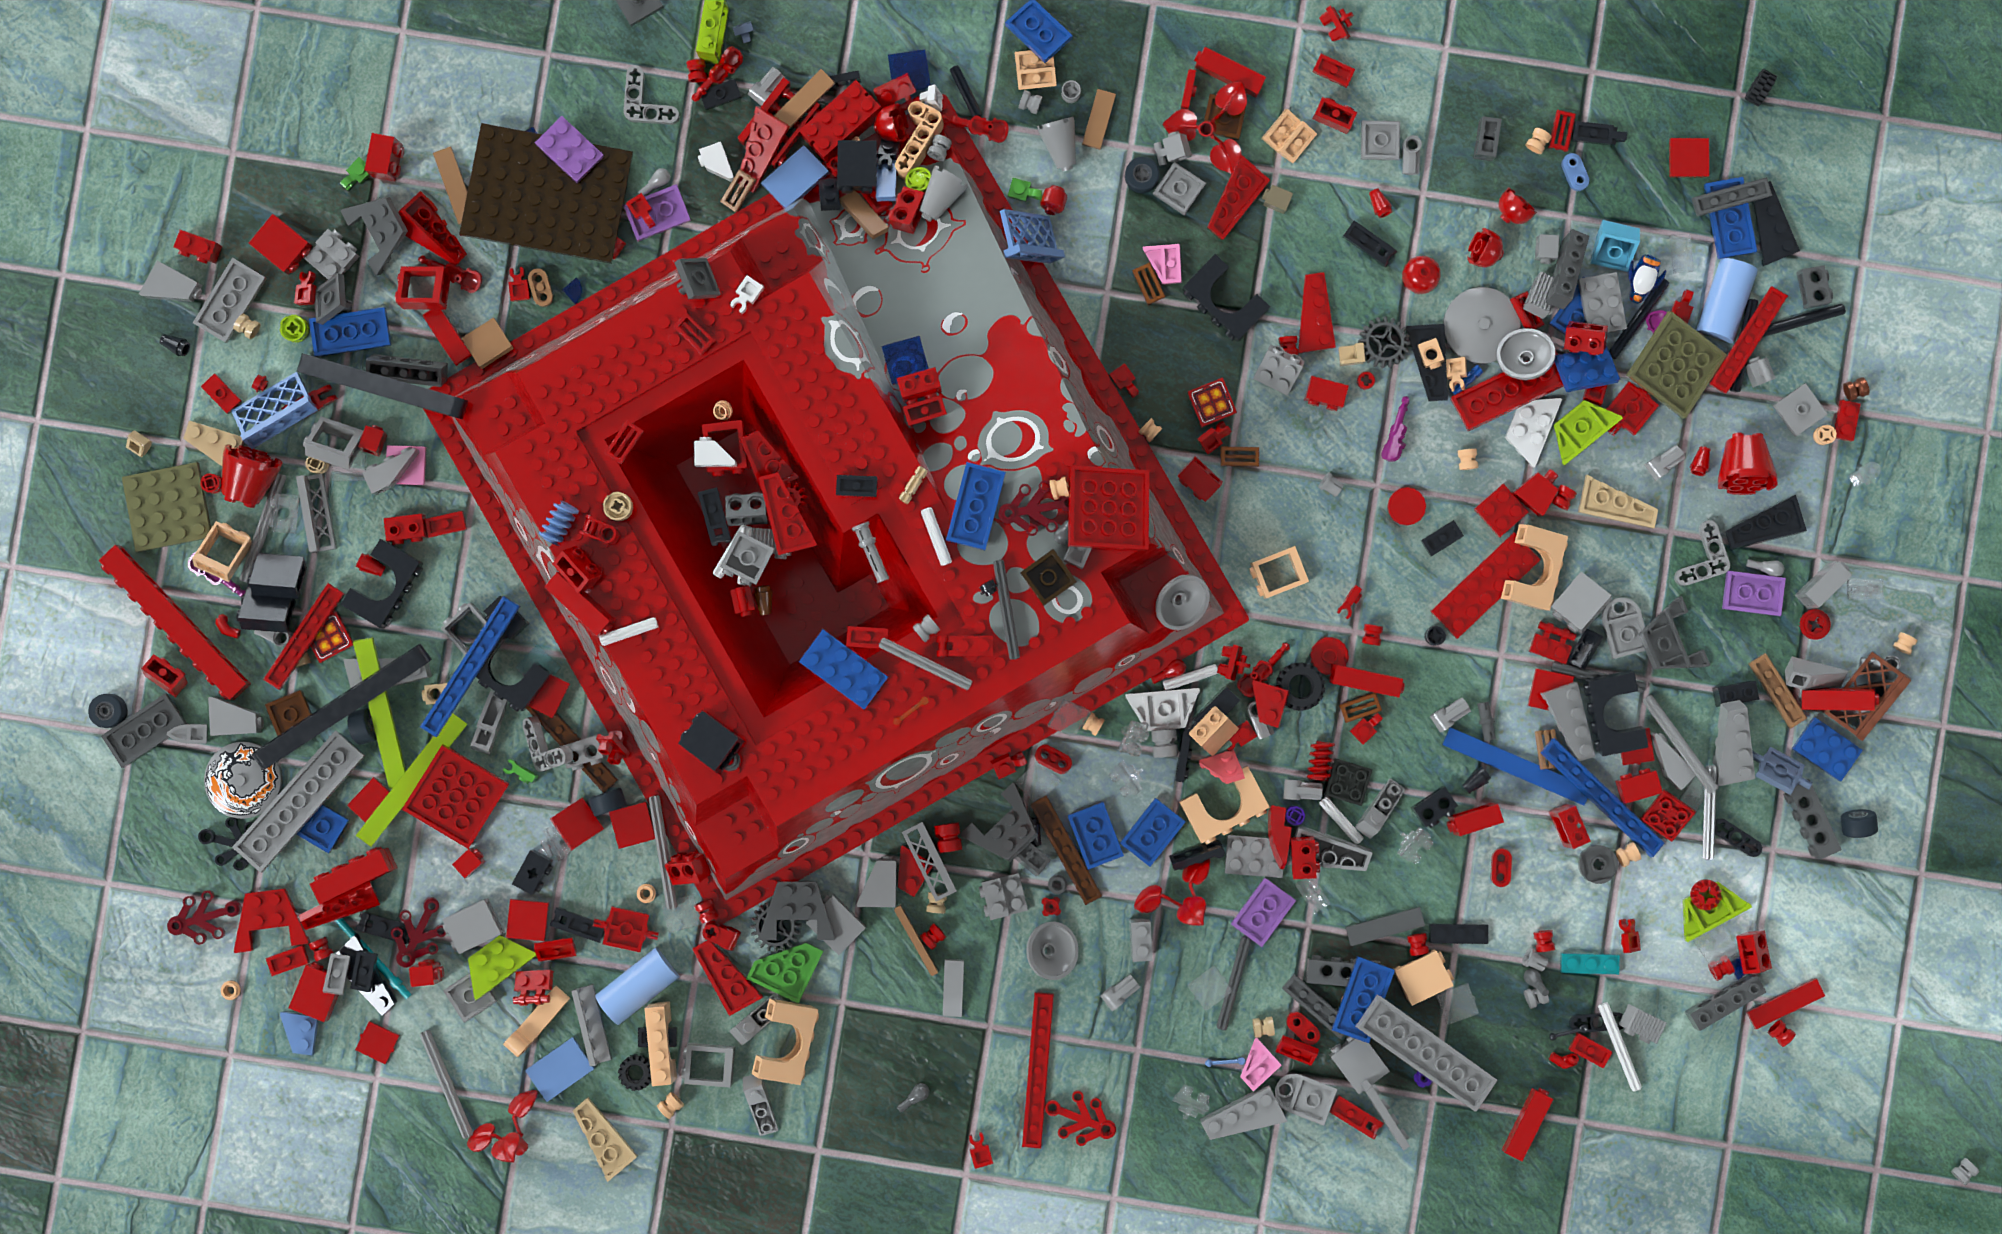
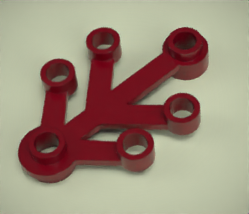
M1044 480L1040 482L1039 489L1027 506L1018 508L1023 498L1031 493V487L1028 484H1022L1011 504H1004L1000 507L998 516L1003 523L1011 524L1014 522L1024 529L1029 536H1035L1038 532V527L1035 524L1027 523L1020 517L1022 515H1029L1046 527L1048 532L1053 533L1058 529L1057 522L1047 519L1039 512L1056 509L1069 512V507L1064 504L1065 500L1069 499V497L1064 496L1060 501L1038 504L1043 495L1051 489L1050 482ZM1047 483L1049 486L1048 490H1042L1041 484ZM1026 486L1029 492L1023 494L1021 492L1022 487ZM1006 510L1012 511L1011 517L1005 516ZM1054 523L1056 528L1050 530L1048 524ZM1030 526L1035 527V533H1029L1028 528Z
M207 890L202 893V900L193 917L186 919L190 908L196 904L195 897L187 896L183 899V907L178 916L169 919L167 929L173 935H181L182 933L194 939L197 945L204 944L207 941V936L204 933H197L188 927L194 924L212 933L215 939H221L225 936L224 928L216 927L207 922V920L224 915L230 917L237 916L241 913V904L237 901H230L224 908L204 913L209 903L215 897L213 891ZM206 893L211 895L209 900L205 898ZM188 898H190V899L192 900V904H191V905H188V904H187V899H188ZM230 906L235 908L233 913L229 911ZM175 922H177V923L179 924V928H178V929H175V928H174V923H175ZM217 930H220L222 933L220 937L216 935ZM199 935L203 937L202 942H199L197 939Z
M428 897L424 900L423 907L425 911L416 929H414L411 921V912L406 909L400 912L399 917L404 922L410 938L407 948L402 939V929L394 927L391 930V936L395 939L399 949L396 961L403 968L411 967L418 957L426 954L434 955L438 952V946L434 942L428 943L424 948L415 950L418 943L436 936L444 937L446 935L445 931L442 934L437 933L439 928H443L442 925H438L435 929L423 933L432 913L437 912L439 909V902L434 897ZM430 903H435L433 909L428 908ZM408 913L409 917L407 919H403L402 914ZM399 930L401 933L399 936H394L393 932ZM434 945L436 949L435 951H429V947ZM408 955L410 959L403 961V956Z

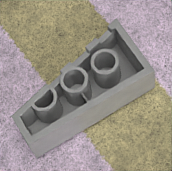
M396 658L379 659L381 668ZM343 659L350 688L362 681L357 659ZM429 662L392 687L432 677Z
M1740 700L1722 703L1718 720V737H1716L1715 741L1716 751L1712 762L1717 767L1718 786L1755 779L1748 709Z
M1297 825L1293 837H1314L1315 842H1319V854H1316V861L1320 862V867L1367 871L1372 856L1370 848ZM1291 845L1288 851L1286 865H1292Z
M1268 1084L1200 1118V1122L1210 1140L1288 1122Z

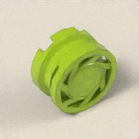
M923 167L911 169L905 179L907 187L926 192L931 177L930 171Z
M291 314L281 320L279 330L285 339L293 343H299L308 337L310 327L305 319Z

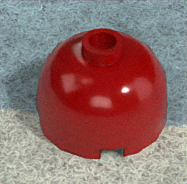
M898 103L883 107L876 116L874 129L885 141L903 142L908 138V134H905V129H908L907 116L904 109L898 107L900 105Z
M1508 187L1499 199L1498 206L1502 213L1500 217L1507 224L1510 222L1514 224L1527 223L1537 212L1534 211L1535 209L1522 196L1515 195L1516 192Z
M1482 228L1483 231L1481 233L1477 232L1471 240L1468 251L1472 252L1470 257L1467 256V260L1470 264L1487 268L1501 260L1504 250L1500 236L1494 231Z
M1416 256L1410 259L1402 271V281L1405 287L1415 294H1427L1433 291L1441 278V269L1438 263L1428 256Z

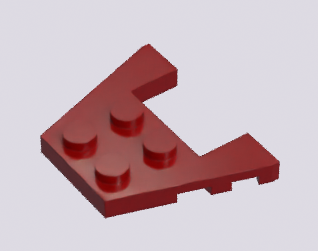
M286 888L245 894L234 953L253 951L251 931L289 926L291 946L310 943V939L303 929L304 927L295 912V907Z

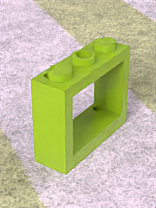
M704 0L696 52L699 59H704L706 63L717 64L721 60L729 14L726 0Z

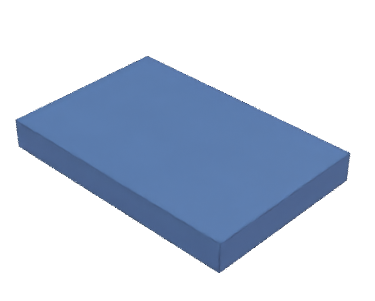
M802 146L763 180L761 184L786 208L818 184V179H824L830 173L805 146Z
M572 1037L530 1066L525 1072L546 1102H548L591 1072L595 1067H590L587 1055L576 1039Z

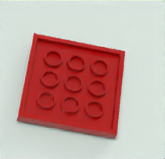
M1071 465L1069 467L1068 546L1136 551L1149 550V470Z
M442 744L402 810L469 849L509 783Z

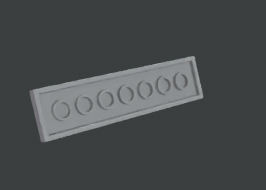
M335 730L232 848L260 873H263L364 759L365 755Z
M1378 994L1355 1026L1475 1112H1477L1497 1082V1079Z

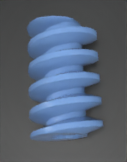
M561 500L560 504H553L557 511L550 510L554 517H546L550 524L542 525L546 532H538L543 539L557 546H560L557 542L564 541L561 535H567L568 533L565 528H571L569 521L575 520L573 514L579 513L577 508Z

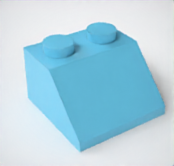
M1602 220L1590 263L1628 272L1640 243V228Z

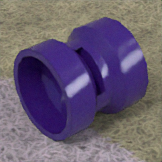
M1290 806L1286 809L1285 820L1289 824L1299 825L1304 821L1305 813L1303 809L1297 806Z

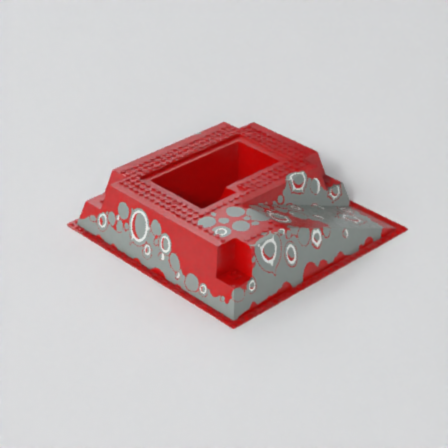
M942 94L941 116L948 113L949 116L959 117L948 97ZM917 111V112L914 113V115H919V114H921L922 112H921V111ZM909 114L906 115L908 129H905V134H908V138L906 141L900 142L901 147L898 157L917 128V125L911 121ZM934 119L930 123H936L938 120ZM949 121L944 122V127L939 134L947 137L952 142L950 149L946 151L947 156L945 160L937 161L927 154L919 167L926 168L932 174L935 165L939 166L938 171L947 170L962 180L961 185L967 184L968 187L936 221L932 219L929 222L921 217L914 234L892 228L888 216L890 210L894 208L896 201H891L893 207L879 215L889 227L888 232L872 239L841 204L840 210L821 211L818 184L805 196L786 208L769 193L511 341L510 343L514 349L485 368L481 369L477 362H474L448 377L447 382L442 387L433 386L429 388L430 390L468 400L463 420L423 408L608 734L610 731L617 730L624 734L623 745L630 754L628 758H623L648 804L650 805L649 797L656 795L660 797L665 833L676 853L681 855L691 852L704 854L712 874L700 883L694 884L704 902L712 898L713 908L717 910L719 917L715 918V921L721 924H725L773 896L778 881H799L992 770L993 766L990 761L1006 753L1012 757L1018 752H1023L1160 673L1173 660L1186 658L1249 621L1246 611L1144 435L1139 433L1140 429L1044 263L1005 258L1003 250L1009 247L1000 211L1013 209L966 128ZM874 133L862 141H877L878 153L882 138L878 133ZM923 135L921 139L927 138L928 135ZM913 151L911 154L915 155L919 151ZM827 169L830 174L827 175L824 179L837 178L832 175V171L830 169ZM898 173L896 197L899 192L901 193L903 186L907 187L905 180L899 178ZM839 191V198L847 195V193ZM856 191V192L862 197V199L866 202V200H865L864 197L861 195V193H860L859 191ZM687 258H707L721 295L716 298L688 299L687 294L682 295L678 291L680 288H677V284L682 281L674 262ZM749 276L764 286V289L754 304L747 302L746 311L741 314L739 310L742 304L738 303L734 308L730 304L733 299L739 297L735 291L745 277ZM686 312L716 340L703 355L673 327ZM688 319L685 320V322L706 343L709 341V339L692 322H690ZM682 324L679 326L700 348L704 346ZM935 367L942 392L937 393V396H942L947 415L908 426L903 406L907 405L903 402L897 378ZM923 397V398H919V399H917V400H918V402H919V401H923V400H926V399H925V397ZM721 400L727 401L732 407L733 413L728 420H719L714 416L713 408ZM626 420H628L645 432L621 465L606 455L605 451ZM742 420L744 422L745 435L758 430L798 475L799 478L790 481L792 489L795 483H798V490L805 488V492L801 495H808V499L802 500V502L808 504L807 507L799 506L803 510L800 514L818 546L792 552V555L787 556L786 559L774 558L775 554H771L757 584L752 583L751 585L753 592H755L754 587L770 585V589L773 590L772 614L760 615L756 601L757 610L752 611L753 615L741 617V614H735L730 590L747 587L748 585L738 584V576L735 574L733 578L726 574L723 578H719L713 574L714 569L731 542H720L717 546L712 547L698 492L717 487L725 517V496L735 493L746 495L762 492L749 461V469L744 470V473L732 474V471L724 472V476L717 477L709 474L707 467L695 466L694 441H700V437H703L702 424ZM630 426L627 428L619 442L612 450V454L616 452L620 444L623 442V440L631 430ZM637 431L634 432L626 446L619 454L618 458H621V456L623 455V453L625 452V450L627 449L635 435L638 433ZM738 431L709 434L712 441L717 442L737 464L741 463ZM966 462L1006 472L985 551L946 541ZM1071 465L1149 470V550L1091 548L1083 569L1063 561L1069 548L1068 543L1064 545L1058 544L1054 539V532H1048L1046 527L1029 515L1020 516L1027 523L1035 524L1038 527V532L1035 536H1029L1024 529L1014 522L1011 524L1003 523L998 516V512L1002 505L1011 504L1022 484H1028L1031 487V493L1023 498L1018 508L1027 506L1039 489L1041 481H1058L1062 477H1066L1069 484V467ZM921 466L927 470L925 478H922V482L915 494H912L910 502L906 504L899 497L902 492H905V487L911 477L916 474V469ZM837 475L878 477L877 497L836 496ZM1047 483L1041 484L1042 490H1048L1049 486ZM1024 486L1021 488V492L1027 494L1029 489ZM1050 489L1049 492L1043 495L1038 504L1060 501L1064 496L1054 500ZM613 492L624 493L633 502V512L624 521L612 520L604 512V499ZM791 494L793 501L796 502L794 494ZM1069 499L1064 502L1067 507H1069ZM561 500L577 508L579 513L573 514L575 520L569 521L571 528H565L568 533L567 535H561L564 541L557 542L560 545L557 546L543 539L538 532H546L542 525L550 524L546 517H554L550 510L557 511L553 504H560ZM754 506L753 509H758L761 506ZM735 507L733 510H739L741 507ZM929 507L933 509L952 560L950 564L944 566L939 562L921 514L923 509ZM1062 509L1039 512L1047 519L1056 521L1058 527L1065 521H1068L1069 512ZM1006 510L1005 516L1011 517L1012 511ZM586 514L617 528L620 533L618 542L607 544L579 534V530H582L586 521ZM769 516L768 524L746 525L752 528L772 529ZM867 521L870 523L868 525L872 536L876 538L875 546L889 576V579L877 583L864 548L859 547L860 541L856 532L852 530L853 527ZM1054 523L1048 524L1050 530L1056 528ZM741 525L728 526L732 539ZM1030 526L1028 532L1031 534L1035 533V527ZM722 528L716 529L715 534H723ZM612 529L605 532L606 540H610L613 537ZM577 546L603 574L591 589L585 590V592L615 619L612 624L614 627L611 631L653 617L658 622V628L603 646L599 636H596L544 588L555 573L559 572L552 563L562 550ZM1054 549L1077 583L1043 606L1020 572ZM997 560L1004 561L1020 654V658L1014 660L1009 659L998 589L995 587L997 591L989 596H986L985 593L981 595V590L979 589L981 585L991 579L997 584L993 562ZM1181 575H1195L1202 579L1209 589L1210 600L1206 612L1198 622L1186 629L1172 630L1165 627L1156 615L1155 607L1159 593L1172 579ZM929 615L940 628V631L936 634H930V639L924 642L913 629V626L917 623L921 624L923 618ZM848 626L888 629V640L970 679L972 684L966 690L884 649L847 646L888 676L864 710L799 661L822 629L846 646ZM936 636H993V656L937 657L939 645L936 642ZM947 642V650H953V642ZM701 711L709 713L745 741L737 752L741 763L736 770L727 771L724 769L722 774L717 773L678 744L682 733L690 728L693 718ZM732 758V760L730 761L729 765L733 764V762H734V759H733V758Z

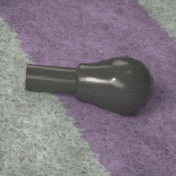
M1065 521L1054 532V539L1058 544L1064 545L1068 543V521Z
M1535 968L1527 969L1523 976L1525 982L1538 989L1543 996H1547L1549 990L1543 984L1540 972Z
M923 1083L915 1085L907 1096L908 1098L897 1106L898 1110L902 1113L912 1104L927 1099L930 1092L928 1086Z

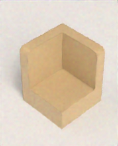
M1363 343L1338 348L1340 366L1358 365L1365 362Z

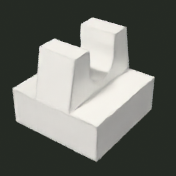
M936 85L928 86V91L920 94V101H925L926 105L939 112L942 111L943 95Z

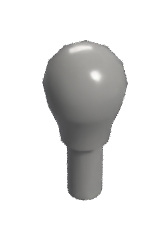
M664 168L657 169L648 181V184L638 193H642L645 197L653 189L666 185L671 177L669 171Z
M1748 559L1746 567L1760 569L1762 572L1774 577L1782 576L1785 571L1784 565L1779 561L1759 562Z

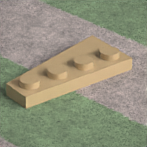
M1589 475L1585 476L1578 513L1652 529L1655 528L1658 509L1630 497L1626 493L1618 491Z
M589 1097L572 1110L588 1140L591 1150H593L599 1166L605 1174L607 1182L610 1181L638 1155Z

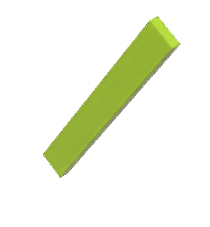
M373 637L353 642L362 681L381 669ZM387 691L369 701L368 705L389 789H392L406 772Z
M454 713L451 715L439 736H433L355 836L372 847L405 805L441 745L444 744L450 747L467 726L466 722Z

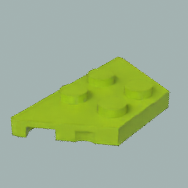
M1583 400L1554 424L1563 465H1566L1623 419V417Z
M1717 881L1715 883L1718 884L1722 891V900L1717 907L1711 910H1701L1692 903L1690 896L1682 899L1685 942H1689L1752 908L1751 904ZM1708 889L1706 892H1699V894L1704 896V900L1711 897L1713 898V896L1709 894Z
M499 935L469 957L468 962L475 1000L477 1001L534 959L536 953Z

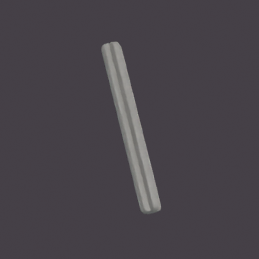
M882 638L879 643L881 649L961 688L968 690L972 684L970 679L886 638Z
M1714 765L1706 766L1705 769L1717 784V767ZM1706 789L1704 793L1702 857L1705 860H1713L1715 850L1716 791L1710 794Z

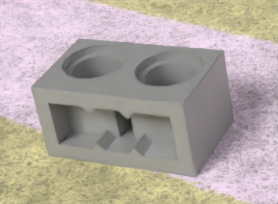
M597 735L563 745L570 747L572 752L576 751L579 754V759L576 762L571 761L565 764L566 769L572 768L575 771L584 768L583 764L590 762L591 765L602 762L601 758L606 757V755L598 751L600 743L596 740ZM591 745L597 748L595 756H591L588 752Z

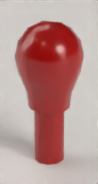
M1180 659L1173 660L1162 672L1151 677V680L1156 684L1165 678L1181 676L1186 671V664Z

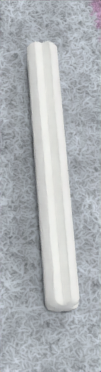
M1607 1002L1601 1003L1598 1008L1632 1091L1640 1090L1642 1088L1611 1008Z

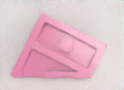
M1180 244L1143 247L1162 284L1182 283Z
M1255 1038L1240 1077L1254 1091L1282 1065L1261 1041Z

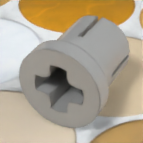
M1328 472L1318 488L1320 490L1324 489L1336 497L1341 492L1344 484L1332 477V474Z
M1529 948L1526 951L1522 960V965L1530 966L1541 972L1548 963V958L1537 953L1533 948Z

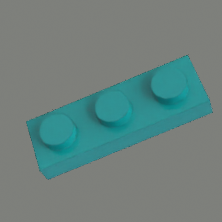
M1560 953L1561 973L1619 975L1620 955Z

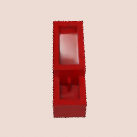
M429 310L422 315L456 366L472 356L444 310Z
M1271 805L1268 811V836L1274 858L1279 868L1284 870L1287 864L1292 827L1284 826L1286 808Z

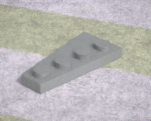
M1573 682L1540 693L1542 698L1546 700L1549 706L1548 709L1551 715L1554 716L1559 731H1562L1565 737L1564 741L1571 754L1579 762L1595 757L1578 683Z

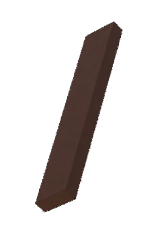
M529 706L527 707V710L539 719L543 728L560 746L582 740L557 712L554 718H551ZM589 748V749H588L589 754H590L591 756H595V754H594V753L592 752V750ZM573 751V760L576 762L579 759V754ZM590 762L583 764L584 768L582 770L603 793L618 781L603 762L591 765Z
M1047 795L1031 803L1032 810L1085 905L1102 897Z

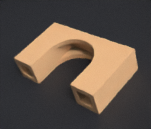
M1519 524L1515 543L1538 551L1543 559L1544 569L1540 579L1532 585L1505 580L1501 599L1539 610L1550 611L1554 603V592L1559 582V572L1563 566L1564 552L1568 546V536L1531 525Z
M1248 766L1242 768L1245 779L1234 782L1240 794L1241 803L1239 810L1231 818L1225 820L1212 818L1205 810L1197 793L1179 801L1200 843L1205 842V844H1209L1216 840V835L1220 833L1226 835L1233 831L1232 827L1239 824L1241 827L1249 823V818L1254 815L1258 818L1267 813L1266 809L1270 807Z
M769 998L765 1018L773 1022L792 1025L796 1032V1043L792 1051L781 1058L756 1055L752 1075L759 1079L801 1085V1081L805 1077V1064L810 1056V1043L814 1039V1026L819 1018L818 1009L810 1005Z
M670 1001L650 1003L644 1009L652 1086L671 1085L677 1079L676 1060L670 1057L668 1043V1025L672 1021Z

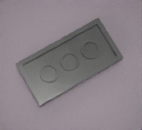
M165 693L101 737L121 768H125L169 739L170 737L167 736L168 731L187 723L169 695Z

